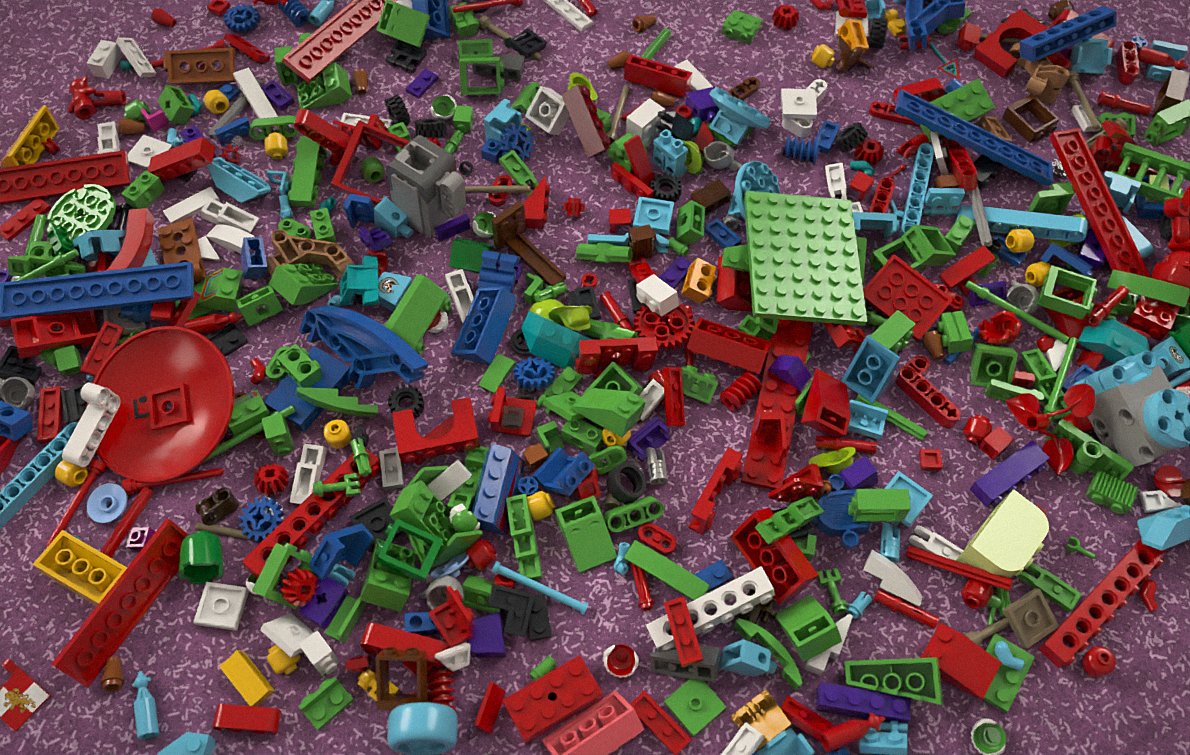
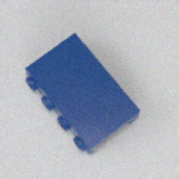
M313 346L307 352L310 355L309 358L312 361L316 360L322 367L320 372L323 378L310 388L338 389L339 393L349 381L346 377L350 367ZM287 375L286 378L279 382L278 387L266 397L264 404L270 412H280L294 405L297 412L287 416L286 419L294 423L298 430L305 433L323 412L324 408L295 397L296 389L299 386Z

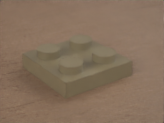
M1034 588L1003 609L1022 648L1028 649L1059 627L1041 590Z

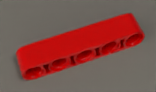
M942 136L943 148H946L948 156L946 159L960 187L964 188V191L976 189L977 170L965 147L952 139L949 140Z

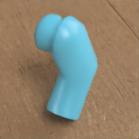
M623 542L619 544L618 556L614 564L615 572L621 575L628 572V561L624 558L630 548L628 543Z

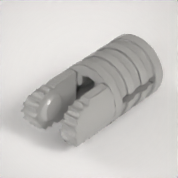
M647 448L646 456L650 483L652 485L667 483L668 477L663 450L655 451L654 448Z

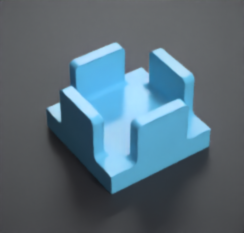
M1085 39L1074 44L1070 61L1073 66L1069 69V72L1104 74L1105 65L1111 64L1113 48H1108L1109 40Z
M504 98L484 118L486 141L490 138L499 142V140H503L500 134H505V128H508L512 123L522 124V114L511 108L509 100Z
M1106 170L1103 175L1106 185L1116 205L1122 207V213L1126 214L1133 204L1141 182Z
M639 197L633 228L650 224L651 229L655 230L656 234L669 235L674 202Z
M89 230L73 239L74 247H79L81 258H85L86 261H98V251L111 252L112 257L116 258L123 246L126 230Z
M900 471L896 473L884 488L909 489L910 511L902 522L907 527L912 525L933 496ZM891 522L896 527L899 524V522Z
M792 728L770 740L757 753L759 755H814L815 751L802 734L797 736Z

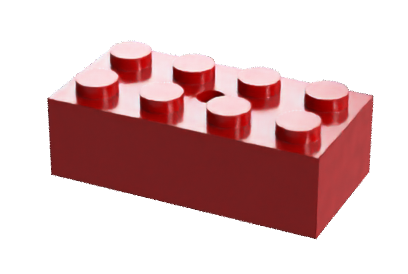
M700 317L692 329L686 349L691 350L692 353L697 355L709 356L714 361H724L731 367H741L749 373L760 374L772 342Z
M770 508L754 511L730 537L754 570L759 567L763 568L774 588L775 595L773 597L780 605L794 599L819 574L789 534L770 544L764 540L755 527L760 522L774 515Z
M578 655L502 701L524 744L527 745L600 701L603 693L582 657ZM550 696L557 697L555 701H550L548 698Z

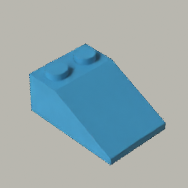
M867 335L841 381L862 397L874 403L883 395L891 382L901 357Z

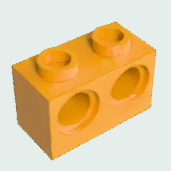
M848 19L837 30L838 35L844 39L850 49L862 47V54L869 49L861 20Z
M700 258L693 261L689 265L681 295L697 303H702L705 299H708L712 293L711 285L716 279V267Z

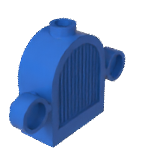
M833 474L828 479L833 486L832 492L830 494L826 493L818 501L819 506L824 512L813 519L811 523H815L818 529L826 535L833 537L842 536L841 544L843 547L854 549L859 543L858 534L867 533L870 528V522L852 521V515L848 513V503H851V496H854L857 489L842 490L844 480L840 475Z

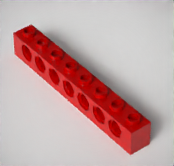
M366 448L365 451L369 454L368 461L371 474L364 477L357 473L359 479L351 480V482L359 481L360 487L352 488V490H363L369 479L377 476L380 472L379 458ZM354 453L322 484L344 482V475L355 474L358 471V467L353 461ZM345 490L325 492L323 497L314 496L313 492L242 560L245 569L258 579L267 562L266 559L270 556L276 543L281 545L286 540L289 541V544L297 547V551L303 549L307 545L308 540L313 535L318 534L322 530L323 525L328 520H332L337 515L338 510L346 506L353 496L346 497ZM329 498H334L332 501H326ZM315 512H320L316 516H311ZM299 527H305L301 531H296ZM289 556L286 564L292 560L293 556Z
M1140 539L1038 650L1058 668L1064 664L1068 667L1077 658L1074 655L1077 650L1082 652L1090 644L1087 639L1090 636L1096 637L1102 631L1100 625L1103 622L1107 624L1115 616L1113 611L1116 608L1120 610L1128 602L1125 599L1127 595L1133 596L1140 589V586L1137 584L1140 581L1144 583L1152 575L1150 570L1152 568L1157 569L1165 561L1162 557L1167 551L1145 545ZM1089 612L1095 616V619L1090 616ZM1076 626L1080 627L1083 633L1079 632ZM1063 640L1067 641L1070 647H1067Z

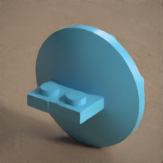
M715 87L709 93L719 108L710 128L719 134H723L735 144L739 145L749 127L768 129L771 119L761 114L759 110L749 105L747 106V103L729 95L723 89Z
M751 161L741 166L737 173L735 190L727 215L742 216L746 221L745 191L780 194L778 177L775 174L773 175L767 164Z

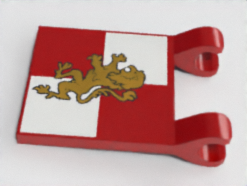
M6 659L2 663V667L10 672L12 676L0 687V718L16 732L51 695L16 663Z

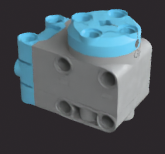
M1143 351L1134 356L1126 357L1074 384H1089L1093 387L1096 403L1093 412L1087 417L1092 423L1097 437L1102 445L1107 446L1119 456L1126 458L1131 464L1135 465L1134 467L1152 462L1171 451L1190 445V397L1172 388L1155 355L1151 351Z

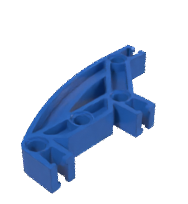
M906 0L905 33L909 49L915 50V42L921 41L922 49L927 48V35L947 19L964 17L965 1L929 0L930 5L923 9L926 0Z
M333 306L316 307L307 310L304 314L299 332L301 334L311 332L307 337L310 343L323 340L344 362L351 361L352 363L346 378L349 381L359 378L358 382L354 385L358 390L371 386L377 373L396 371L408 384L423 379L425 374L419 371L428 368L429 364L404 340L375 320L360 313Z

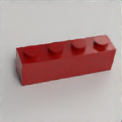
M631 54L625 62L624 80L685 98L686 93L690 90L693 72Z
M204 137L198 138L152 156L148 172L159 177L161 182L170 180L212 164L216 147Z

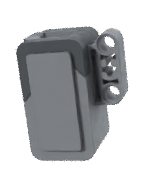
M418 135L414 140H411L386 166L391 200L395 206L408 216L407 225L431 238L435 234V227L444 224L449 218H455L466 206L465 182L462 176L457 173L454 156L425 137Z

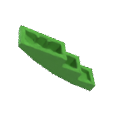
M1039 348L1021 352L1020 355L1026 372L1035 374V381L1032 385L1035 390L1043 393L1045 398L1042 404L1045 407L1048 405L1057 375ZM1062 390L1056 404L1057 411L1067 408L1063 401L1064 393ZM1071 411L1055 415L1051 419L1052 423H1058V420L1071 414Z
M300 387L296 389L295 397L333 412L361 417H376L378 413V405H358V397L338 396V389Z
M522 494L506 498L510 532L514 541L519 572L521 575L532 580L542 579L540 557L527 495Z
M812 496L791 503L786 509L760 522L755 528L764 540L770 544L821 515L824 510Z
M634 540L624 557L628 562L643 569L647 574L662 581L666 586L693 601L704 596L710 588L709 584L636 540Z

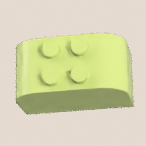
M1013 489L995 507L956 561L986 570L995 575L1011 578L1013 575L1018 576L1024 568L1027 569L1033 562L1032 556L1034 553L1037 554L1043 548L1044 544L1041 542L1049 530L1048 520L1038 507Z

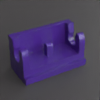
M656 416L628 439L627 448L643 462L647 458V448L651 447L656 451L670 439V436L667 434L669 429Z

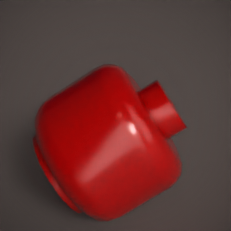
M1047 335L1041 336V339L1036 341L1037 347L1041 352L1047 353L1048 349L1054 347L1055 339L1049 338Z

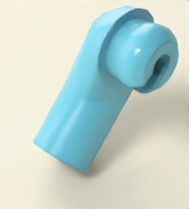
M170 128L168 129L167 143L171 144L174 148L183 145L182 138L178 139L176 137L177 130Z
M288 195L279 196L280 217L282 219L291 218L293 212L289 205Z
M340 295L333 296L327 302V306L341 307ZM354 299L350 300L348 305H353Z
M997 642L994 650L998 660L1002 662L1001 664L1021 671L1024 666V660L1013 657L1006 642Z

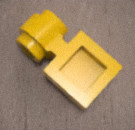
M890 9L885 11L883 18L887 19V27L895 37L905 34L904 20L902 18L898 19L899 13L897 10Z
M367 669L366 672L363 671L360 674L357 684L366 691L371 688L368 695L377 701L376 674ZM389 682V693L398 694L400 689Z

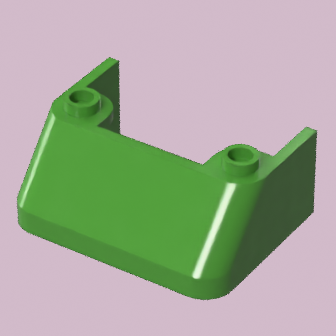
M418 274L385 327L421 355L425 349L423 336L438 311L452 313L450 296L428 277Z
M448 466L422 467L407 486L420 480L427 485L445 471ZM482 531L455 533L442 549H439L431 567H436L465 553L466 549L473 545L483 534ZM407 533L419 561L423 565L431 544Z

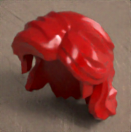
M1001 311L992 316L990 322L984 319L982 323H979L980 331L978 335L982 340L991 345L1012 343L1020 334L1022 323L1013 312Z

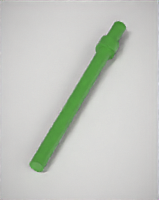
M74 249L64 255L60 254L54 257V260L14 281L34 279L56 267H62L67 264V261L79 256V252Z
M971 281L966 283L965 287L977 293L978 297L986 298L1003 309L1013 312L1017 317L1063 343L1068 341L1069 337L992 294L986 287H980Z
M1071 337L1048 405L1044 407L1043 414L1057 411L1056 404L1078 339L1075 337Z
M291 405L280 412L276 411L270 414V416L282 413L283 417L286 418L297 412L294 405ZM262 422L218 445L204 462L264 430Z

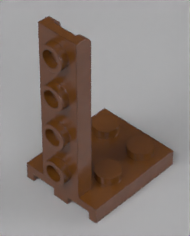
M520 200L491 220L494 246L498 250L507 246L514 254L521 257L520 259L547 285L554 286L566 280V275L522 235L526 231L524 204Z

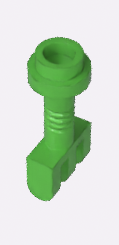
M357 473L344 475V482L334 484H322V481H317V483H313L314 496L323 497L325 492L345 490L346 497L360 495V489L352 490V488L360 487V482H351V480L359 479V475Z
M838 568L832 569L834 576L831 575L829 569L824 570L826 578L823 577L822 571H817L820 587L827 585L833 601L830 605L831 611L836 615L845 613L848 606L847 602L841 600L836 584L842 580Z

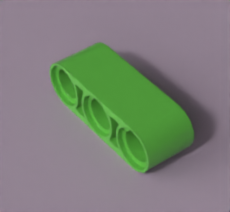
M296 116L254 119L250 125L249 135L255 140L266 139L271 133H280L284 137L296 136L298 131L288 126L289 124L294 125ZM271 126H276L279 129H273ZM254 128H260L262 131H257Z
M647 496L610 509L604 514L603 518L606 526L611 531L620 532L659 518L664 512V506L655 497ZM656 503L655 509L649 511V506ZM633 510H637V515L630 518V513ZM618 517V522L611 525L612 518Z

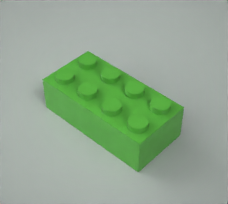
M979 78L930 102L970 123L981 118L983 115L989 114L995 108ZM920 124L924 134L928 137L929 142H932L930 136L931 130H929L928 127Z

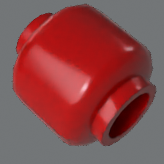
M977 414L969 417L963 429V435L967 438V442L974 445L981 443L992 432L993 426L990 423V419Z
M479 539L466 549V554L469 556L467 564L472 569L476 567L478 570H484L496 560L495 554L497 551L489 540Z
M969 578L961 591V597L968 607L979 609L987 606L994 591L991 585Z
M1095 646L1083 655L1081 661L1085 672L1094 678L1107 676L1116 666L1114 654L1103 646Z

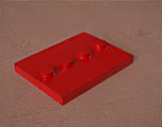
M895 254L892 255L863 289L866 302L886 318L891 317L899 310L916 323L912 338L917 342L953 301V298Z

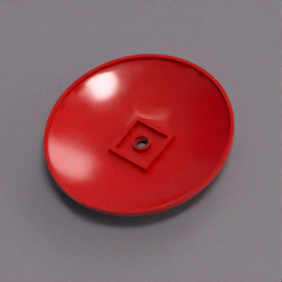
M176 326L151 328L130 337L119 345L104 361L93 380V384L110 389L121 400L120 406L96 453L117 474L128 479L148 483H159L179 478L202 464L223 439L234 408L235 391L230 366L220 349L205 336L193 330ZM146 396L145 402L139 401V397ZM137 399L139 414L149 412L150 416L135 419L133 400ZM172 402V409L167 412L166 406Z

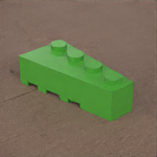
M300 136L299 142L296 143L297 156L293 160L294 174L291 175L292 187L288 192V199L294 207L315 208L319 192L317 183H321V169L325 168L324 157L328 156V151L308 137Z
M938 658L845 661L846 684L935 704H943Z

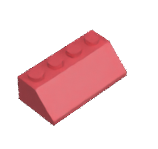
M615 690L542 739V742L550 755H608L630 739L635 738L644 728L635 709Z

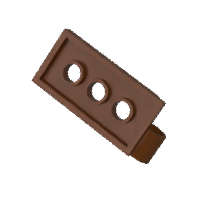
M234 48L171 50L163 53L164 71L168 72L169 84L186 85L236 82L233 76L235 72ZM221 62V68L216 70L214 68L215 63ZM188 63V70L182 71V66ZM200 63H205L203 70H198Z
M193 218L157 228L164 264L192 262L194 265V282L204 280L206 278L203 258L201 257L196 225ZM183 236L181 240L175 241L177 237ZM186 250L184 254L178 255L179 251Z

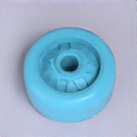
M423 702L398 706L389 715L388 745L393 751L405 755H438L449 752L455 747L457 742V714L451 707L437 703Z

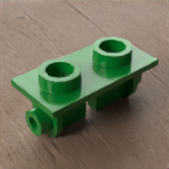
M51 222L52 229L48 231L47 236L51 245L54 246L53 249L56 256L64 255L74 250V244L68 237V231L63 226H57Z

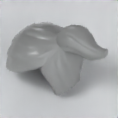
M721 141L712 142L704 149V158L707 164L715 169L729 167L730 170L735 172L742 166L738 161L734 160V150L727 143Z
M1011 280L1012 287L1007 293L1008 301L1029 315L1035 312L1039 307L1037 303L1040 296L1037 289L1030 284H1021Z
M21 377L0 378V399L4 400L5 403L23 410L33 402L35 388L28 380Z
M447 575L431 582L429 587L420 593V598L427 599V605L433 610L447 602V587L451 586L454 591L458 590L462 598H464V593L458 580Z

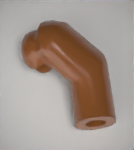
M822 480L824 487L817 490V500H820L826 492L830 494L833 487L830 481Z

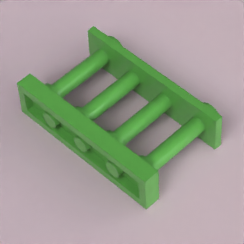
M1125 142L1119 158L1123 159L1117 173L1111 172L1141 182L1140 188L1136 193L1137 195L1163 204L1168 199L1177 197L1182 199L1183 195L1178 194V191L1184 180L1190 181V163ZM1130 162L1141 165L1135 179L1124 175ZM1148 168L1159 171L1153 184L1142 181ZM1166 174L1177 177L1170 191L1160 188Z

